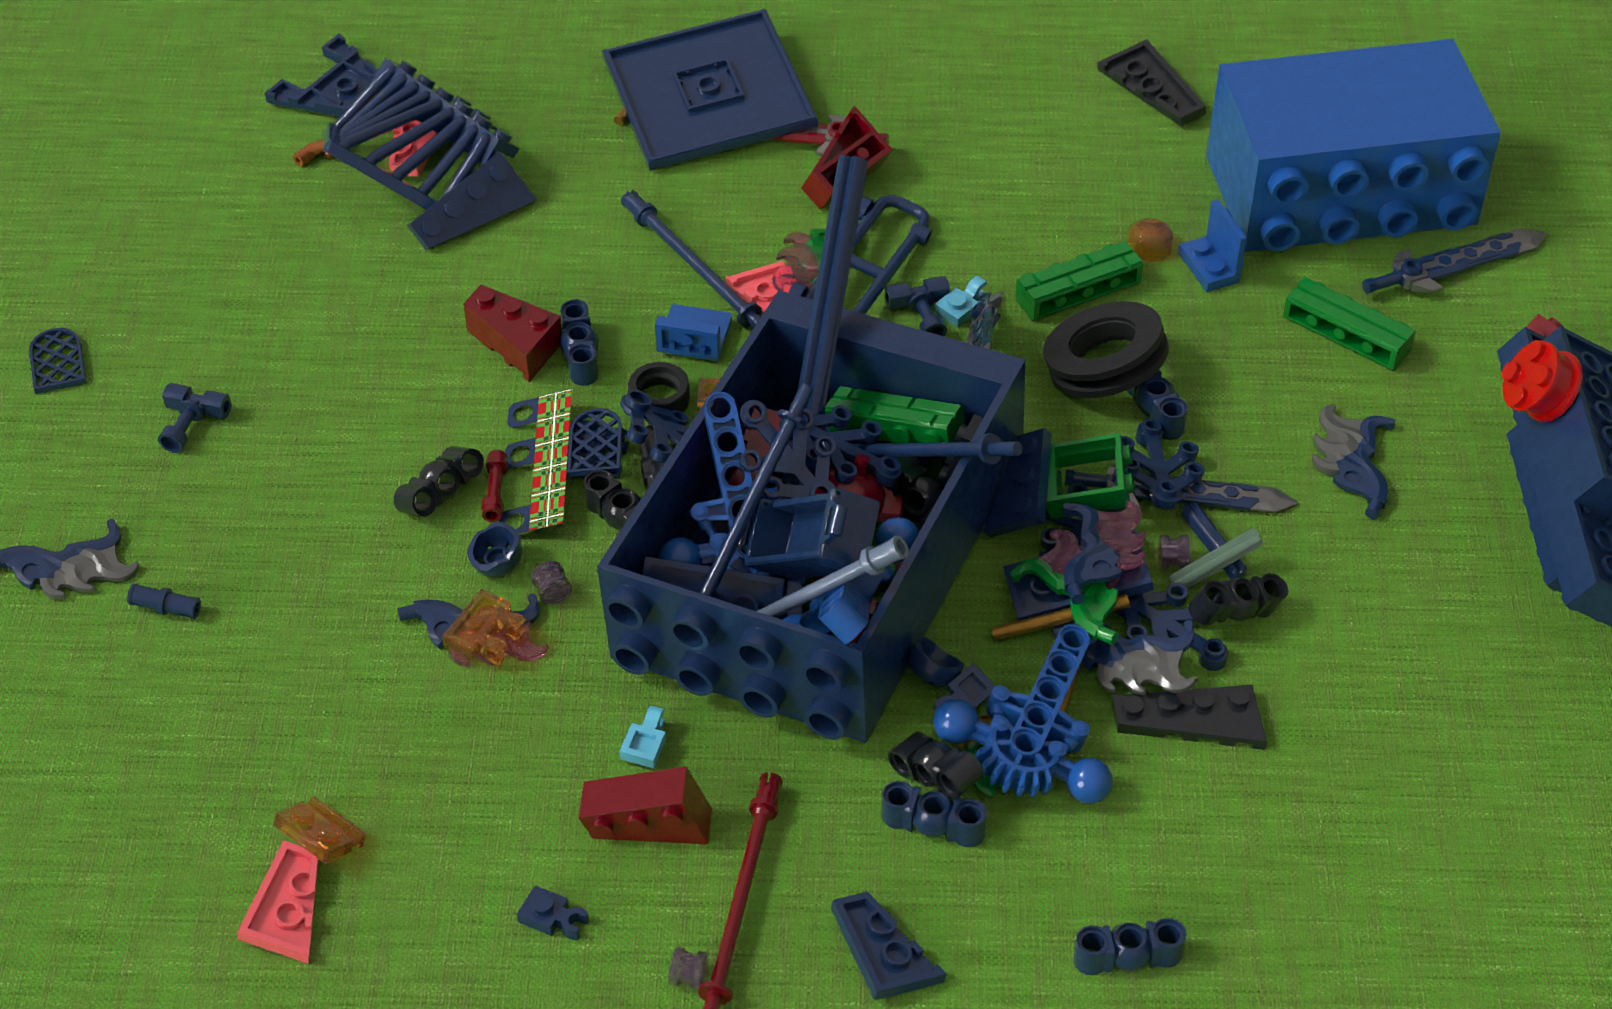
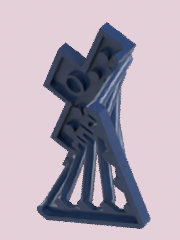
M385 58L371 84L335 123L329 122L323 140V150L424 209L429 208L437 201L429 196L430 192L463 152H467L469 155L443 196L469 176L478 161L484 164L495 155L496 151L514 159L520 148L510 142L512 139L511 135L492 125L493 123L490 121L491 117L479 109L474 110L471 108L472 104L459 95L455 97L452 93L441 87L437 90L434 88L436 82L423 74H420V76L416 75L417 69L403 60L398 64ZM415 120L422 122L371 152L366 158L350 150L352 147ZM432 130L438 133L398 166L393 173L387 172L376 165ZM447 141L454 143L419 188H415L403 181L409 173Z

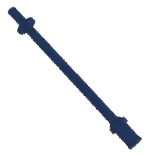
M631 190V194L627 191L621 198V204L634 215L636 223L640 226L648 225L738 312L737 322L744 328L752 326L754 328L761 318L762 308L756 302L747 304L656 217L657 209L653 204L646 203L636 191Z
M801 383L789 410L781 409L778 411L777 415L783 422L698 593L713 598L795 427L805 428L807 424L801 418V415L814 390L811 386Z
M993 433L984 434L979 442L850 443L877 457L979 456L981 461L988 465L998 463L1001 456H1019L1022 453V444L1020 442H1002L999 436ZM843 455L846 461H853V459Z

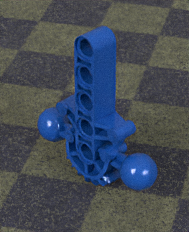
M725 392L712 394L704 406V417L721 498L697 503L690 510L691 518L698 523L702 531H706L710 538L709 542L697 545L688 538L675 537L668 540L661 547L658 558L700 565L714 563L728 534L717 533L712 526L714 524L713 521L727 522L728 531H730L735 520L732 514V506L738 501L744 502L753 484L751 473L743 471L739 466V458L746 449L736 403ZM716 400L725 401L729 406V414L724 418L715 417L710 410L711 403ZM720 435H732L736 440V448L731 452L722 451L717 444V439ZM745 456L744 461L749 466L747 456ZM738 468L742 471L744 480L741 485L731 486L726 482L725 472L727 469ZM777 487L767 489L772 494L778 492ZM778 497L771 501L787 500L789 498ZM740 547L736 548L727 569L770 575L769 573L744 566L746 554L740 550Z
M900 517L891 518L882 523L877 530L876 545L879 546L891 540L894 536H900L906 542L908 550H910L919 534V530L908 519ZM887 566L877 576L864 573L812 599L809 605L811 609L803 615H790L783 620L827 635H831L833 632L846 645L867 625L870 600L879 583L881 585L887 583L892 578L894 571Z
M1070 624L1062 627L1030 696L1010 692L1001 685L995 686L992 689L986 706V712L992 719L990 725L978 720V714L974 706L962 699L946 700L934 712V729L937 735L944 741L960 744L971 739L984 745L977 750L975 757L983 767L984 776H991L990 785L998 783L1002 785L1003 794L1011 789L1016 792L1017 798L1023 792H1027L1031 798L1037 795L1038 791L1046 795L1053 785L1052 776L1066 781L1071 795L1083 803L1094 804L1101 802L1112 790L1113 775L1105 763L1099 759L1089 757L1078 760L1076 763L1064 758L1066 752L1077 753L1082 750L1090 730L1087 723L1076 721L1060 710L1090 642L1088 632L1081 626Z

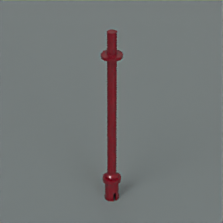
M768 772L761 774L756 797L751 800L749 805V811L754 819L711 981L704 982L698 988V995L701 999L705 1000L703 1009H719L720 1005H725L732 1000V991L725 985L769 820L776 818L779 811L777 800L783 779L778 774L772 772L769 783L767 782Z

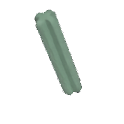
M1251 528L1171 574L1169 582L1170 584H1182L1188 589L1262 546V538L1256 529Z

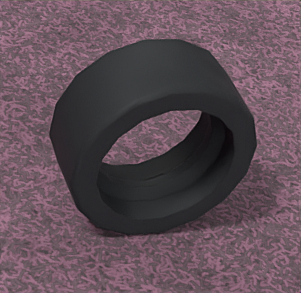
M667 362L647 363L637 368L630 376L628 391H643L650 386L659 384L668 385L677 390L675 394L667 398H651V405L681 412L688 408L690 401L689 381L687 374L680 367Z

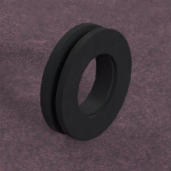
M1129 301L1096 305L1070 316L1049 334L1043 347L1044 359L1055 387L1067 395L1080 398L1106 397L1138 386L1161 368L1169 352V344L1159 314L1147 305ZM1111 340L1131 341L1125 348L1112 355L1094 359L1080 358L1086 351L1098 344Z

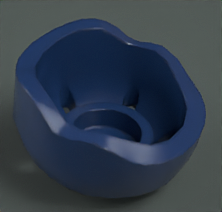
M492 523L488 528L474 535L467 552L471 565L481 575L488 577H499L509 573L518 565L523 550L520 536L515 528L506 523Z
M927 637L917 639L908 655V664L913 673L934 687H946L964 668L962 661L943 651Z

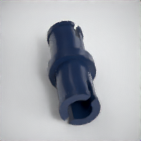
M133 583L127 596L129 605L154 609L160 615L172 613L196 619L201 608L199 597L173 593L171 588L166 587L159 590Z

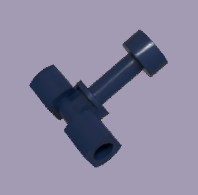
M945 276L924 279L923 286L909 288L907 283L885 286L884 299L889 310L910 306V309L913 312L919 313L922 318L919 326L920 330L940 336L946 335L947 327L942 317L934 315L931 310L933 302L939 301L950 292V286Z
M169 383L162 395L165 407L177 409L181 415L174 426L168 425L164 427L158 437V442L161 447L169 452H181L188 441L185 432L192 421L201 420L203 415L222 419L229 415L232 408L229 394L210 390L206 391L204 395L193 394L192 388L189 386Z

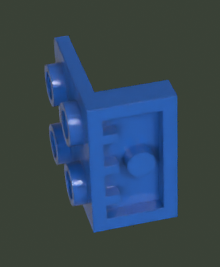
M1217 199L1211 202L1207 235L1179 244L1178 254L1204 290L1209 292L1239 283L1241 269L1244 266L1243 256L1245 246L1247 245V236L1245 231L1239 228L1233 220L1230 211L1225 209Z
M673 304L667 317L658 316L656 320L657 352L718 361L732 322V313Z

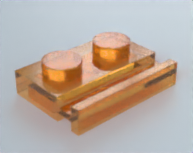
M316 797L310 798L307 804L302 801L276 813L273 824L325 864L352 852L354 846L362 847L366 837L363 831Z

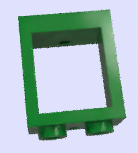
M1120 433L1051 444L1046 508L1051 519L1068 517L1063 515V505L1065 503L1089 505L1097 512L1131 507L1130 493H1135V484L1132 473H1128L1127 465L1133 464L1130 445H1124ZM1115 459L1117 486L1063 495L1061 468Z

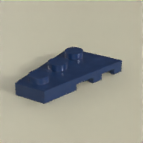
M1045 428L1016 437L1015 441L1022 444V453L1019 456L1009 457L983 533L987 536L995 537L1045 523L1052 433Z
M868 891L833 900L831 911L874 1001L944 983L947 973L938 964L933 966L923 955L924 949L915 940L910 942L896 927L897 921Z

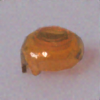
M1143 218L1131 225L1128 231L1127 243L1133 249V253L1136 252L1141 260L1147 262L1161 261L1169 257L1172 252L1173 232L1166 222L1162 220Z

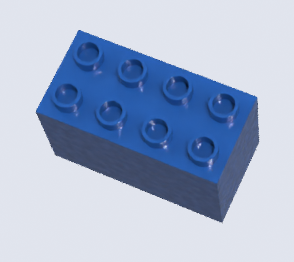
M1454 39L1219 64L1206 157L1226 208L1230 211L1233 220L1239 228H1242L1246 233L1247 245L1244 252L1265 249L1282 251L1292 246L1325 242L1342 244L1351 239L1385 235L1401 237L1411 232L1437 229L1461 230L1467 226L1478 225L1501 131Z

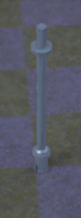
M894 536L891 540L877 547L868 546L861 551L859 560L756 612L776 618L864 573L877 576L884 571L885 567L905 559L909 554L908 546L900 536Z

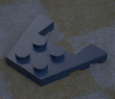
M337 34L322 46L323 56L337 62L334 67L306 89L281 79L265 92L266 102L341 116L371 84L378 70L368 60L364 61L359 56L358 50L354 46H349L341 34Z

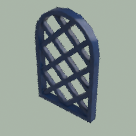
M52 328L43 331L32 340L29 347V358L35 394L87 383L82 344L75 332L65 328ZM62 334L70 336L66 341L59 339ZM45 338L49 339L44 346L38 344ZM76 340L77 346L71 344V342ZM54 342L61 344L56 351L49 349ZM66 347L73 349L68 356L61 354ZM34 349H39V351L34 354ZM44 352L51 354L46 361L38 358ZM77 353L79 354V361L73 359ZM56 357L63 359L58 366L51 364ZM35 362L41 364L37 369H35ZM68 362L75 364L70 371L63 369ZM45 367L53 369L48 376L40 373ZM79 368L81 369V376L75 374ZM58 372L65 374L60 381L53 379ZM37 377L43 379L38 385Z
M595 408L581 413L573 420L569 432L568 477L588 475L595 470H606L610 473L621 472L623 428L620 417L614 411L605 408ZM606 415L614 418L608 424L601 420ZM588 417L592 419V421L585 426L580 423ZM596 423L603 426L597 433L590 430ZM616 423H618V431L612 427ZM576 427H579L580 430L575 433ZM607 430L614 434L608 440L601 437ZM585 432L592 436L585 442L578 439ZM618 438V443L616 447L611 443ZM598 440L602 445L594 450L588 446L593 441ZM575 442L580 446L573 451V445ZM606 447L613 450L607 457L600 454ZM583 449L590 452L584 459L577 456ZM617 455V463L615 464L610 460ZM596 456L602 461L593 467L587 462ZM573 459L579 462L574 467H572Z

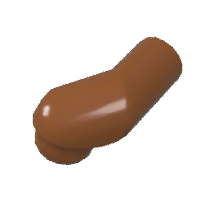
M324 139L309 143L293 155V160L299 167H303L321 153L327 159H331L334 156L323 150Z

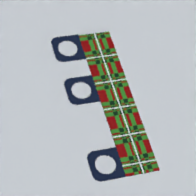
M572 389L516 402L509 408V427L537 422L536 438L511 443L505 449V453L508 456V468L534 463L531 505L504 511L502 518L499 520V522L505 523L506 519L512 514L520 513L524 515L523 524L515 529L518 534L562 524L564 521ZM529 405L533 408L532 414L527 419L522 421L514 419V412L519 407ZM527 446L530 452L524 460L514 462L510 459V454L515 448Z

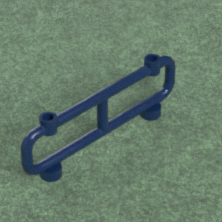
M862 195L858 218L860 222L857 225L853 250L885 208L894 207L915 216L918 222L912 225L908 236L884 268L852 254L850 267L876 279L851 311L866 314L916 244L926 246L932 230L929 229L930 216L923 207L896 195L880 197L875 203L874 200ZM817 279L809 289L808 286L795 281L788 293L814 300Z

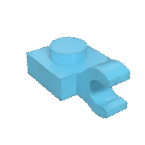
M975 276L968 283L964 291L956 287L935 303V313L958 328L971 318L969 315L982 293L985 292L982 288L987 285V281L979 276Z
M650 705L642 725L631 723L619 751L620 760L655 768L666 742V732L662 731L665 719L661 718L664 708Z

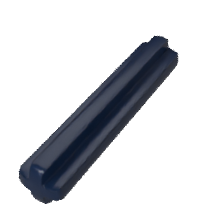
M1196 502L1183 506L1181 516L1209 552L1227 543ZM1238 559L1222 569L1230 579L1234 577L1243 578L1246 575L1247 566L1241 559Z

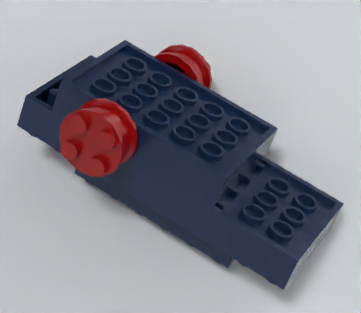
M1561 326L1548 337H1544L1524 327L1498 349L1497 353L1501 364L1502 378L1504 379L1502 385L1503 398L1507 406L1513 409V417L1517 423L1507 433L1510 454L1514 460L1517 472L1516 477L1520 483L1523 503L1530 521L1529 526L1533 532L1537 547L1536 553L1541 562L1544 574L1543 579L1551 590L1562 593V600L1566 607L1612 627V352Z

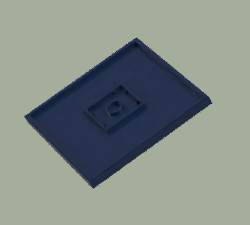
M766 9L602 50L604 61L649 171L818 126V118Z

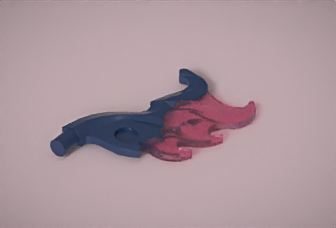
M1127 500L1125 502L1127 509L1115 513L1097 511L1085 504L1065 503L1063 505V515L1076 514L1083 521L1081 545L1085 549L1069 561L1064 573V592L1069 593L1073 604L1079 605L1085 601L1083 586L1090 583L1115 580L1121 577V570L1134 569L1144 562L1146 552H1141L1137 555L1132 554L1133 551H1136L1144 544L1146 539V532H1142L1138 536L1132 533L1133 529L1140 524L1142 517L1141 509L1135 503Z
M535 594L528 596L529 605L522 611L484 610L476 616L470 615L454 604L442 600L413 601L414 604L397 608L400 621L412 618L422 620L427 626L430 640L436 647L443 648L445 644H449L450 657L455 663L462 666H469V659L465 657L468 654L476 656L486 664L499 666L500 660L495 657L497 654L511 655L522 661H533L544 656L549 649L547 644L537 647L529 639L530 625L539 615V604Z

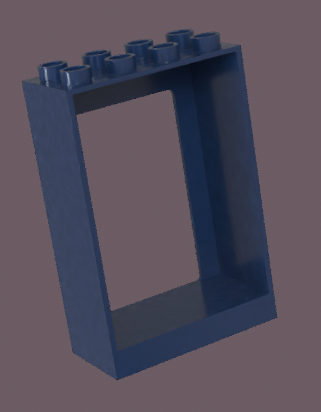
M778 290L709 397L716 392L729 394L734 399L738 412L743 404L750 400L760 401L766 408L771 410L791 405L798 391L813 300ZM843 308L826 405L831 398H834V394L840 386L856 390L862 389L913 397L914 399L920 398L959 404L963 406L966 426L969 425L974 414L983 418L970 442H979L980 438L986 433H993L999 436L1002 442H1014L1018 435L1024 434L1026 359ZM716 400L711 403L710 410L715 417L724 418L729 414V406L725 401ZM704 403L597 565L610 657L619 667L629 673L643 675L651 671L675 679L682 688L692 694L708 696L714 692L738 700L747 710L760 717L770 718L780 714L806 723L810 730L823 738L836 740L846 736L867 743L909 665L908 655L917 639L924 637L988 519L1010 456H1001L998 463L994 465L983 463L979 456L961 457L911 546L908 556L902 562L858 643L849 642L845 645L837 637L642 575L645 556L658 558L661 547L668 540L675 537H685L694 541L699 528L696 521L686 517L685 512L688 509H691L697 503L721 498L704 417ZM755 408L749 409L748 412L750 416H752V413ZM741 426L742 435H744L746 429ZM722 434L718 437L717 444L722 451L731 452L736 448V440L732 435ZM940 456V457H933V458H937V459H940V460L945 461L946 458H947V456ZM732 468L727 469L725 472V480L728 484L734 471ZM732 507V514L736 518L739 509ZM713 521L717 533H729L727 522ZM714 563L705 564V565H706V566H713Z

